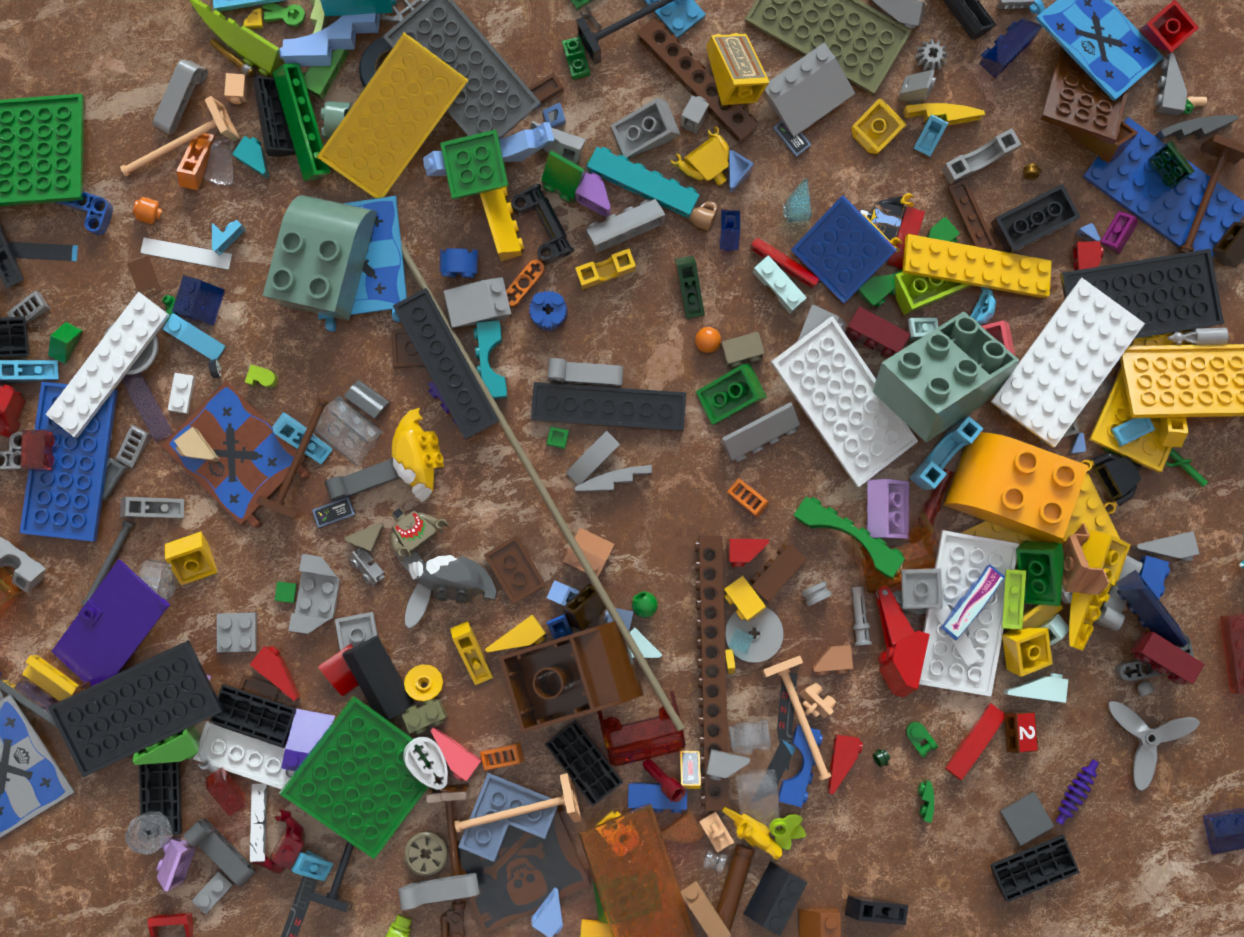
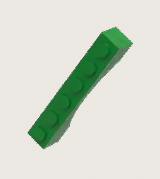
M945 216L928 231L927 238L956 243L958 241L956 238L960 232ZM902 271L886 276H873L856 293L870 309L874 306L879 308L886 302L884 298L887 295L893 296L896 293L894 276Z
M807 496L804 498L793 515L797 521L810 529H834L853 537L867 550L873 560L876 571L892 581L905 563L904 554L896 548L891 550L882 539L872 538L870 536L871 533L862 527L860 529L853 526L854 522L846 517L842 519L837 516L838 512L830 507L826 509L821 506V502L814 497L810 499Z

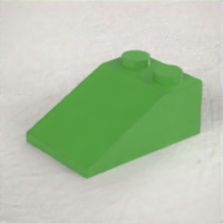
M193 725L134 753L133 763L134 765L181 762L185 759H191L198 753L200 734Z

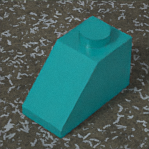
M244 136L232 155L238 161L268 179L269 171L265 151L260 146L262 143L254 137L249 139Z

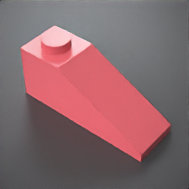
M433 727L431 733L440 747L450 770L454 772L453 776L460 781H463V779L467 781L482 760L440 729Z

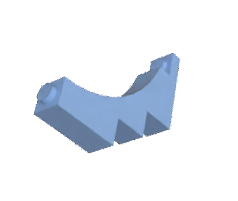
M380 14L343 15L336 22L319 32L305 37L283 40V47L280 48V58L284 60L285 64L299 63L300 66H331L333 50L355 49L356 33H379Z
M544 122L533 130H523L500 139L504 162H521L553 142L554 137L550 122ZM432 151L423 158L427 176H447L442 151Z

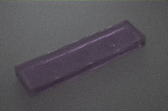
M142 374L125 375L122 382L154 440L158 442L174 433Z

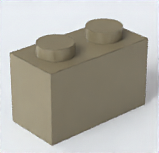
M759 332L721 342L726 366H732V368L738 367L750 360V363L760 361L761 357L765 354Z

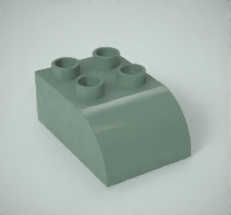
M305 195L296 197L289 205L283 217L262 296L280 306L349 321L377 211Z

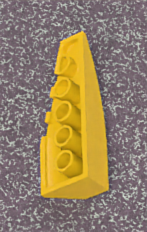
M1091 530L1083 553L1088 561L1089 568L1104 569L1109 584L1099 595L1073 592L1070 608L1069 646L1083 651L1094 630L1093 622L1099 619L1102 614L1100 608L1103 602H1108L1110 598L1108 592L1111 586H1116V582L1119 580L1131 544L1112 535Z

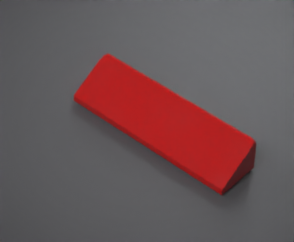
M756 238L751 244L750 250L764 259L769 255L780 269L811 289H814L820 280L813 272L760 238Z

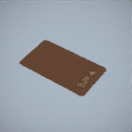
M148 256L128 263L138 292L146 297L161 292L160 284Z

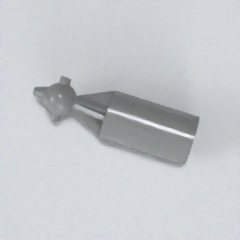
M1198 328L1184 335L1180 332H1174L1172 336L1168 337V340L1178 345H1181L1182 341L1193 343V345H1226L1228 342L1227 328Z

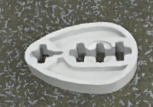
M418 737L410 741L403 753L406 767L423 784L437 790L444 788L447 784L448 771L440 747L428 737ZM416 744L421 746L420 750L424 754L427 753L425 758L431 762L430 768L424 767L425 763L422 759L418 760L420 755L417 751H414ZM433 772L436 774V776L442 777L440 779L441 783L438 784L437 782H435L436 780L435 776L433 775Z

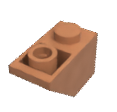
M851 645L828 647L813 665L812 671L817 672V675H828L829 671L836 670L837 674L848 673V669H853Z

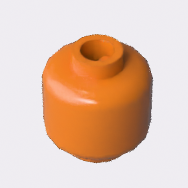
M141 197L135 201L132 214L135 215V219L138 221L153 224L156 219L160 220L162 209L159 208L158 201Z

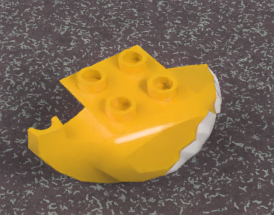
M420 408L410 410L396 428L392 441L393 466L398 476L412 486V493L423 502L433 491L434 468L444 467L443 456L438 446V437L435 435V431L424 432L418 422L423 418L419 414Z

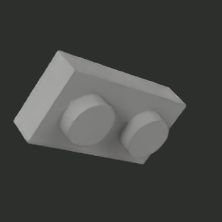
M218 871L194 897L192 902L204 914H207L234 883L224 873Z

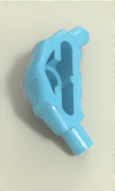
M981 287L982 293L970 315L979 325L986 324L995 314L996 300L992 290L989 288Z

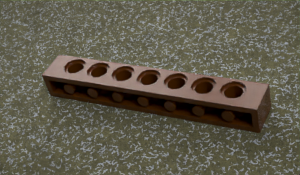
M653 18L637 33V40L691 95L706 99L707 103H709L708 112L741 145L757 130V119L752 114L748 115L744 111L742 104L728 105V110H722L720 108L721 101L714 75H709L705 71V66L692 57L693 55L686 47L683 48L679 44L678 38L674 34L670 35L666 31V26L661 21ZM663 38L665 41L663 43H657L655 39ZM670 51H675L677 55L675 57H671L668 55V53ZM683 64H688L691 68L688 70H683L681 66ZM700 77L703 79V82L696 83L694 79ZM714 91L717 95L710 97L707 95V92ZM739 117L742 119V122L737 124L733 121V118Z

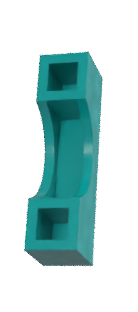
M499 320L476 323L477 328H474L475 340L478 339L479 347H475L476 358H480V366H477V371L494 400L507 399L505 377L496 374L489 365V357L492 350L502 343L501 323Z

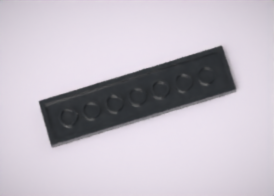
M427 288L394 304V310L464 439L467 440L497 424L499 420Z
M534 382L531 421L684 431L686 392Z

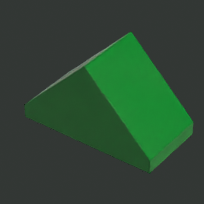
M65 322L50 335L48 356L66 364L83 330Z

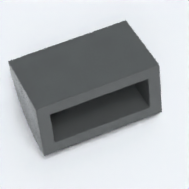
M361 380L355 382L344 395L345 398L377 421L391 403Z

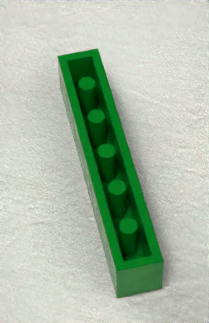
M299 63L283 64L272 73L304 181L320 180L331 173L329 165L317 158L323 148V143Z

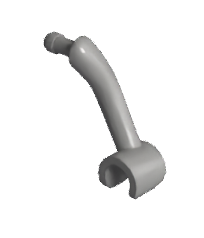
M206 755L199 756L201 760H206V763L198 764L201 769H208L217 776L225 778L224 787H228L231 775L211 765Z

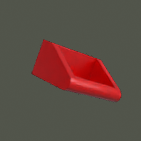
M192 913L151 916L148 918L150 937H158V926L184 924L186 937H193Z

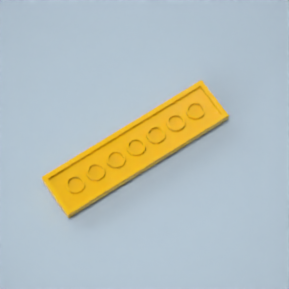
M908 234L905 236L902 273L1046 299L1050 294L1052 261Z

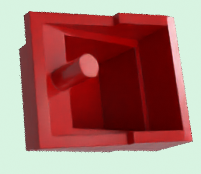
M5 384L3 387L0 386V435L10 439L11 435L16 433L21 423L18 420L26 400L21 397V393Z

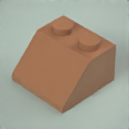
M580 528L575 536V540L597 578H599L615 544ZM569 547L563 562L585 572L572 548Z

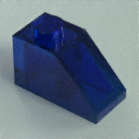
M721 210L720 249L727 251L739 250L740 211Z

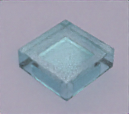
M736 628L728 646L747 654L754 636Z

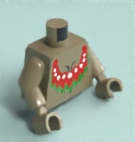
M398 508L391 514L397 522L392 526L390 534L391 547L399 555L400 561L403 562V556L411 558L413 552L435 537L436 529H438L440 534H443L442 527L446 526L449 528V525L445 519H437L421 512L412 511L406 516Z

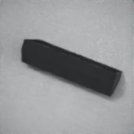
M943 0L971 40L981 37L997 25L979 0Z
M260 76L254 77L252 80L265 152L268 156L274 157L295 155L296 152L275 79Z
M25 316L0 318V357L29 355Z
M378 635L342 653L371 708L385 719L389 720L403 713L405 709L414 704L413 699L407 694L404 683Z
M222 684L218 699L224 711L210 717L209 722L282 747L285 746L297 708Z
M574 720L545 743L546 747L565 772L568 773L592 807L623 783L622 779L577 720Z
M180 762L139 765L140 836L181 834Z
M1064 835L1057 836L990 864L998 889L1006 902L1080 873Z

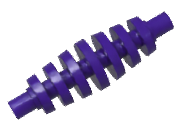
M1092 759L1089 766H1083L1081 770L1084 774L1078 772L1076 776L1080 778V781L1076 779L1071 781L1076 785V788L1068 785L1067 789L1073 793L1065 792L1064 794L1068 801L1062 799L1061 803L1065 806L1064 808L1060 806L1058 808L1060 815L1056 822L1063 825L1067 818L1074 816L1071 810L1075 812L1079 810V808L1074 806L1075 804L1083 805L1084 802L1079 797L1085 800L1088 798L1083 793V790L1089 793L1091 791L1087 783L1092 786L1094 784V781L1090 778L1097 777L1095 773L1099 765L1097 761Z

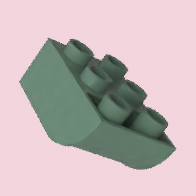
M963 311L883 361L872 392L925 442H928L986 403L1010 377L1019 359L982 328L975 319Z

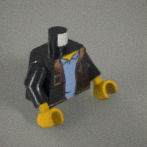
M910 193L905 194L903 197L881 200L874 204L871 212L863 209L860 210V213L862 215L865 214L890 240V243L897 249L896 252L900 249L895 245L903 244L897 236L906 208L904 204L909 207L914 206V203L908 202L910 198H915Z

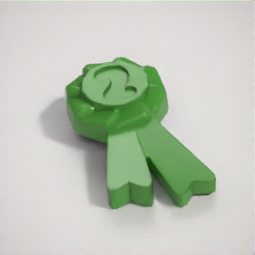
M268 3L263 6V9L266 10L263 12V19L266 23L284 20L288 26L298 27L305 21L306 14L300 5L293 4L284 8L275 3Z

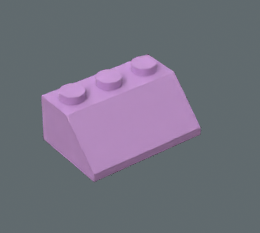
M891 479L868 480L867 531L871 533L870 536L880 539H909V481Z

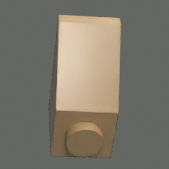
M194 427L174 440L177 445L175 448L182 457L185 455L192 459L214 462L220 460L199 430Z

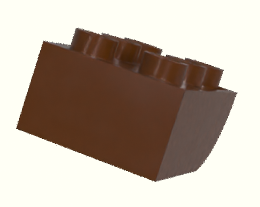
M615 621L499 657L521 733L603 710L644 695L630 648L621 635Z

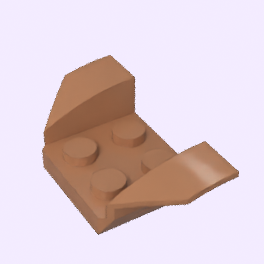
M1082 523L1080 528L1073 535L1069 536L1063 546L1064 569L1062 585L1065 592L1099 595L1107 587L1109 580L1104 569L1089 568L1088 561L1082 551V546L1090 537L1085 523Z

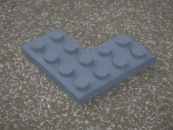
M488 773L470 819L552 798ZM559 805L466 828L458 847L495 862L510 825L546 839Z

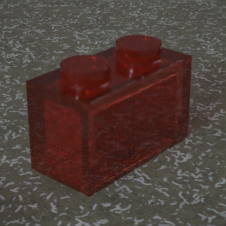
M22 430L21 469L51 471V466L54 463L52 447L54 446L55 439L53 432L47 430Z
M223 767L206 777V789L229 817L246 806L245 794Z

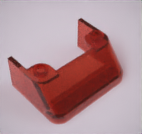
M670 691L671 705L680 719L674 691ZM663 706L658 710L659 716L623 725H621L619 719L614 717L604 719L602 711H597L609 761L614 766L679 752L686 746L683 729L679 732L677 731Z

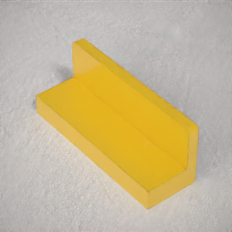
M1034 604L1023 613L1022 628L1040 627L1061 611L1063 607L1061 604L1060 606ZM1005 628V629L1007 630V632H1010V631L1015 630V629Z
M30 655L25 661L29 665L22 674L58 701H62L82 691L83 688L38 655Z

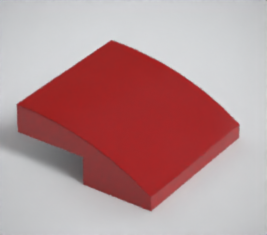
M351 643L318 666L323 675L342 697L359 685L342 656L343 652L353 648Z

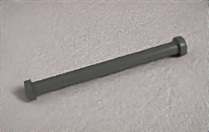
M123 521L122 524L124 526L86 599L82 600L81 604L85 605L106 577L130 529L134 528V524Z

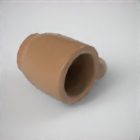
M707 201L700 207H694L689 221L701 229L710 231L716 219L717 204L713 201Z

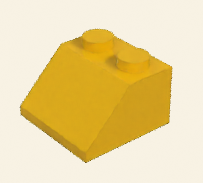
M202 532L165 544V560L181 586L217 573L209 544Z
M1022 628V630L1015 629L1002 634L1008 671L1022 677L1053 664L1047 628Z

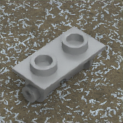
M360 547L351 553L349 557L351 565L355 569H359L363 574L362 578L367 584H371L374 587L378 581L380 582L385 578L384 572L376 562L369 566L368 563L373 561V558L366 549Z

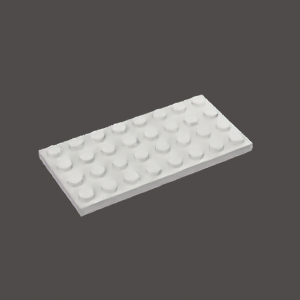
M1083 278L1079 279L1017 364L1013 373L990 402L1053 448L1056 447L1145 323Z
M833 316L829 317L770 362L856 487H860L918 442L907 424L872 392L876 382L875 377Z
M941 530L934 569L941 568L942 597L951 611L959 599L964 597L972 583L978 580L987 565L991 564L1004 576L1006 569L1015 570L1016 548L1019 546V543ZM1005 578L980 613L964 631L981 657L980 660L970 666L966 665L948 634L940 629L942 623L934 614L933 608H927L923 632L930 634L919 684L985 696L992 695L1004 630L1002 628Z

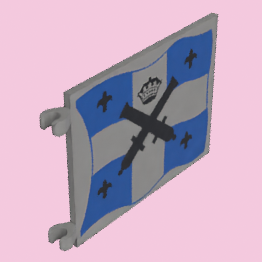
M0 691L1 838L73 794L75 790L11 694L3 698Z

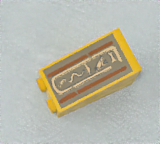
M733 33L731 35L715 34L711 36L706 49L721 104L757 103L769 84V80L747 35Z

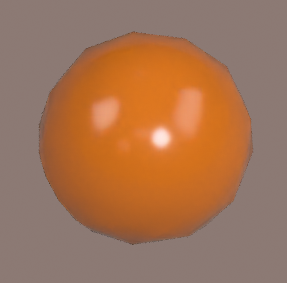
M704 327L696 333L695 344L702 352L712 353L720 347L721 335L715 328Z

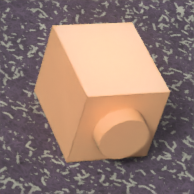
M226 73L224 96L233 104L247 102L249 79L245 74Z

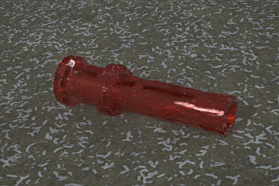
M943 469L947 473L946 476L933 490L929 501L924 504L925 509L921 517H918V521L925 525L934 527L935 517L941 511V501L954 475L952 471Z

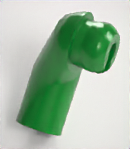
M165 295L162 302L165 304L166 313L170 316L172 313L176 315L178 312L176 299L173 296Z

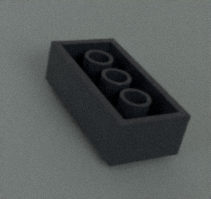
M1061 184L995 217L991 225L1005 252L1015 253L1075 223L1080 218V215L1064 185Z

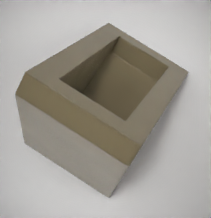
M378 523L344 537L345 541L374 552L384 525L383 523Z

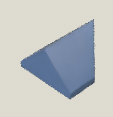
M729 150V192H734L751 174L754 163L737 152Z

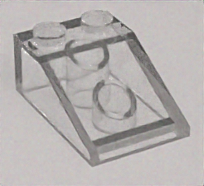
M765 769L735 773L740 815L744 813L769 829L770 823L774 819L780 818L775 770Z

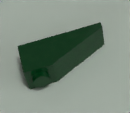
M694 256L674 259L686 319L705 316Z

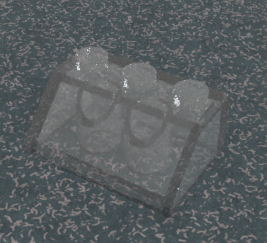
M340 396L326 405L314 430L356 466L360 464L376 445L383 433Z

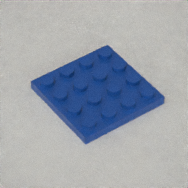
M843 195L800 239L791 251L844 304L897 249Z

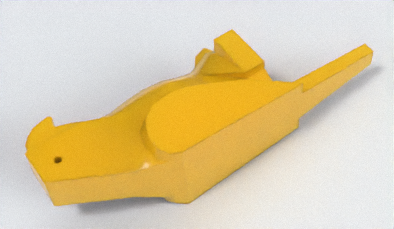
M726 807L722 809L726 815L735 821L734 825L737 828V836L740 839L744 838L751 846H757L768 852L775 860L782 856V849L770 837V830L765 825L744 813L740 815Z

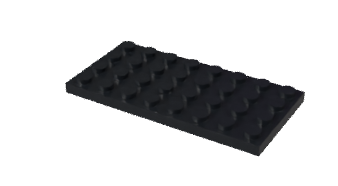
M1211 249L1060 273L1064 300L1079 279L1083 278L1145 324L1134 339L1224 324Z
M189 640L48 707L82 777L88 776L224 711Z

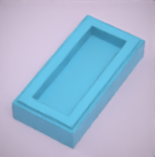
M1134 418L1111 429V432L1119 447L1155 430V427L1150 418Z

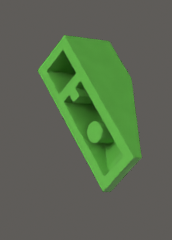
M336 49L332 52L331 66H311L307 73H303L308 93L322 100L325 98L350 52L349 50Z

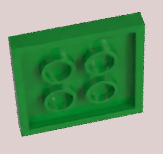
M497 130L440 143L453 200L509 187Z

